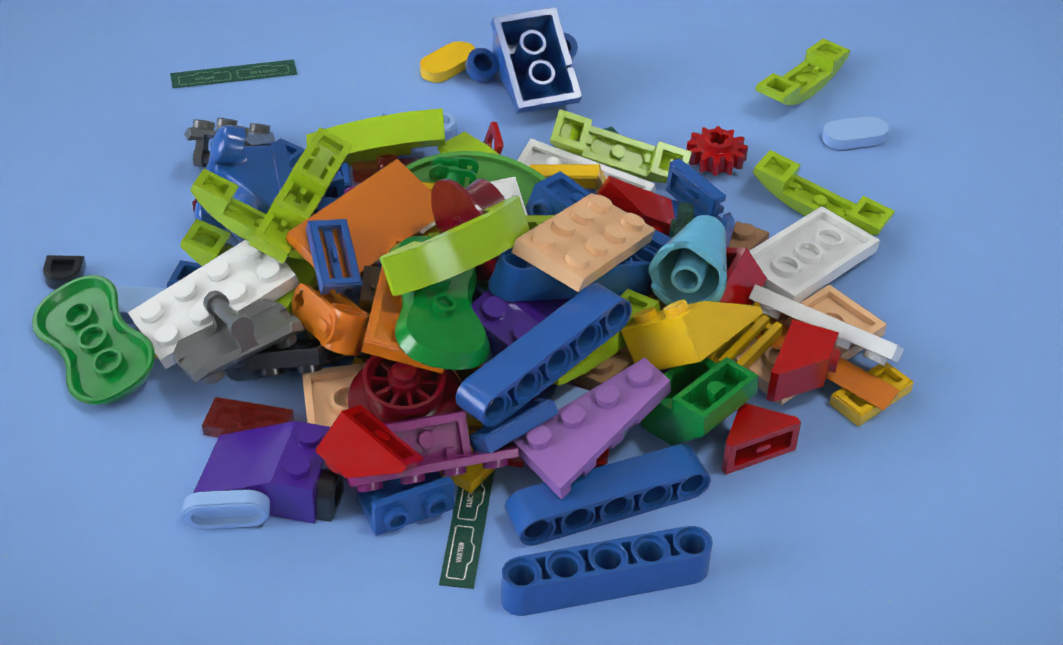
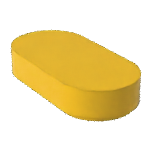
M463 41L451 42L422 58L420 61V75L425 80L434 83L450 79L466 70L465 64L468 55L475 47Z

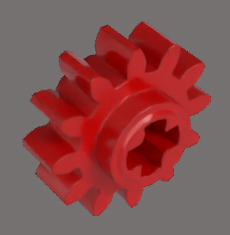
M716 126L715 129L709 130L706 127H702L701 135L692 132L691 139L687 141L686 150L691 151L689 165L700 164L699 172L701 173L708 171L717 176L719 173L725 172L728 175H732L733 167L735 169H742L743 163L747 159L748 146L744 145L745 138L742 136L734 138L733 129L727 131L721 129L720 126Z

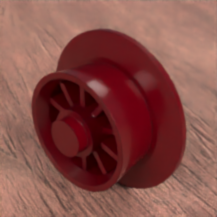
M441 179L433 185L431 191L432 212L440 234L483 215L482 210L506 200L501 192L485 179H477L465 188L451 179ZM499 255L475 267L478 280H490Z
M372 355L367 360L365 366L354 377L350 385L348 409L361 404L383 424L460 411L462 408L456 403V394L461 383L457 375L450 369H444L443 374Z

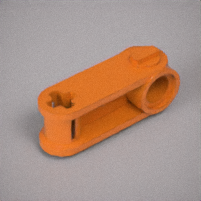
M299 284L292 298L291 309L293 316H296L302 325L326 349L344 355H359L362 350L370 314L359 308L343 293L336 294V290H330L329 294L321 295L319 290H314L310 285Z

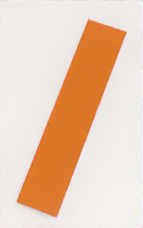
M772 319L769 323L773 325L777 320ZM782 324V335L771 345V347L780 351L789 329L784 324ZM761 331L756 338L759 339L764 332ZM842 357L836 373L829 371L826 377L883 411L900 391Z

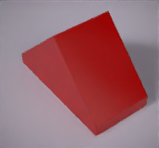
M747 403L743 404L737 410L726 440L722 471L727 475L795 451L801 421L796 416Z

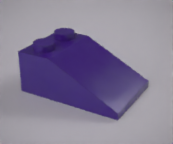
M488 289L472 304V309L484 327L494 358L572 298L512 302L494 296Z
M292 421L219 435L193 493L230 490L259 491L270 500L269 516L315 524L317 520L316 492L318 482L323 470L329 469L325 464V460L315 450L330 427Z

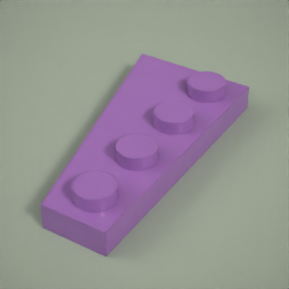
M643 358L560 408L557 415L511 441L512 446L518 448L519 456L562 500L571 491V484L581 474L586 476L596 466V459L608 447L613 449L623 439V432L632 423L639 424L671 392L670 380L646 358Z

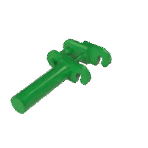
M436 157L431 162L429 178L434 183L441 179H451L464 187L466 177L470 178L469 184L477 180L476 174L479 170V164L474 158Z

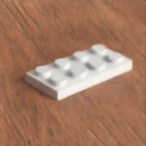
M821 206L750 250V253L767 277L763 288L800 303L877 252L880 240Z
M244 240L129 311L128 314L138 330L151 340L155 355L164 368L167 369L176 363L173 352L179 340L213 324L211 314L203 306L204 298L209 292L215 290L222 292L229 299V305L237 312L265 299L275 301L300 284L295 273L287 263L275 260L248 245L249 242Z

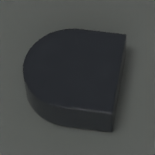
M47 255L43 267L46 285L56 290L62 285L84 276L86 268L85 257Z
M330 469L323 470L316 492L317 520L328 522L334 519L344 493L343 476L332 472Z

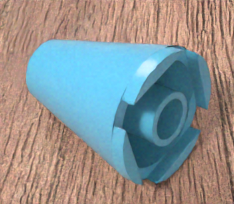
M709 215L695 217L654 255L649 265V274L652 280L651 287L654 294L664 304L669 305L679 300H686L687 304L701 301L719 302L727 285L726 231L724 225L717 218Z

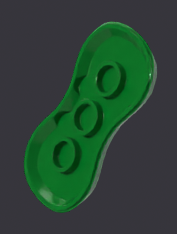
M413 236L406 238L393 246L389 252L413 241L424 242L433 237ZM475 267L446 280L401 295L402 310L395 325V337L400 348L410 358L427 366L450 370L471 369L485 362L489 354L490 344L482 323L472 309V296L478 280Z
M99 275L79 277L54 290L37 306L32 319L34 333L40 340L54 347L63 357L66 366L68 390L78 401L101 406L111 404L134 392L150 377L155 360L153 343L147 336L128 326L119 312L117 289L109 279Z

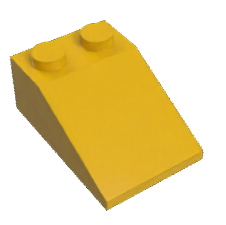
M679 300L667 305L661 311H656L655 307H649L633 315L634 321L623 328L621 333L634 364L646 358L658 370L701 362L762 315L763 312L760 306L711 301L687 304L686 300Z

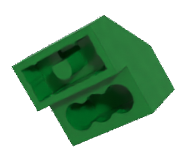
M706 357L701 362L672 367L664 373L670 380L671 392L641 421V427L671 446L702 437L757 394L758 375L728 357L718 364Z

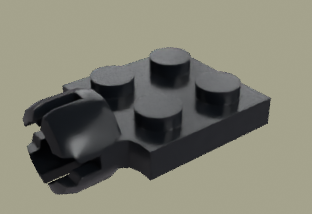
M317 338L300 339L292 346L283 349L275 348L274 345L237 364L227 367L224 371L231 380L235 381L258 380L264 376L283 374L285 369L297 367L298 373H311L322 370V366L338 363V357L344 354L326 349Z

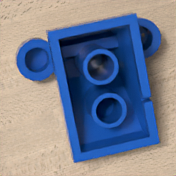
M556 7L492 18V52L486 48L473 49L469 53L465 64L468 75L474 81L479 83L490 82L498 72L500 81L503 82L516 114L580 103L582 94L574 67H571L578 50V44L573 36L563 32Z
M227 125L219 128L211 143L210 158L206 170L239 185L234 198L267 214L274 199L291 173L286 144L271 142L270 146H244L246 138L244 128ZM197 201L195 205V220L197 218L226 230V227L211 216ZM230 231L240 242L245 240Z

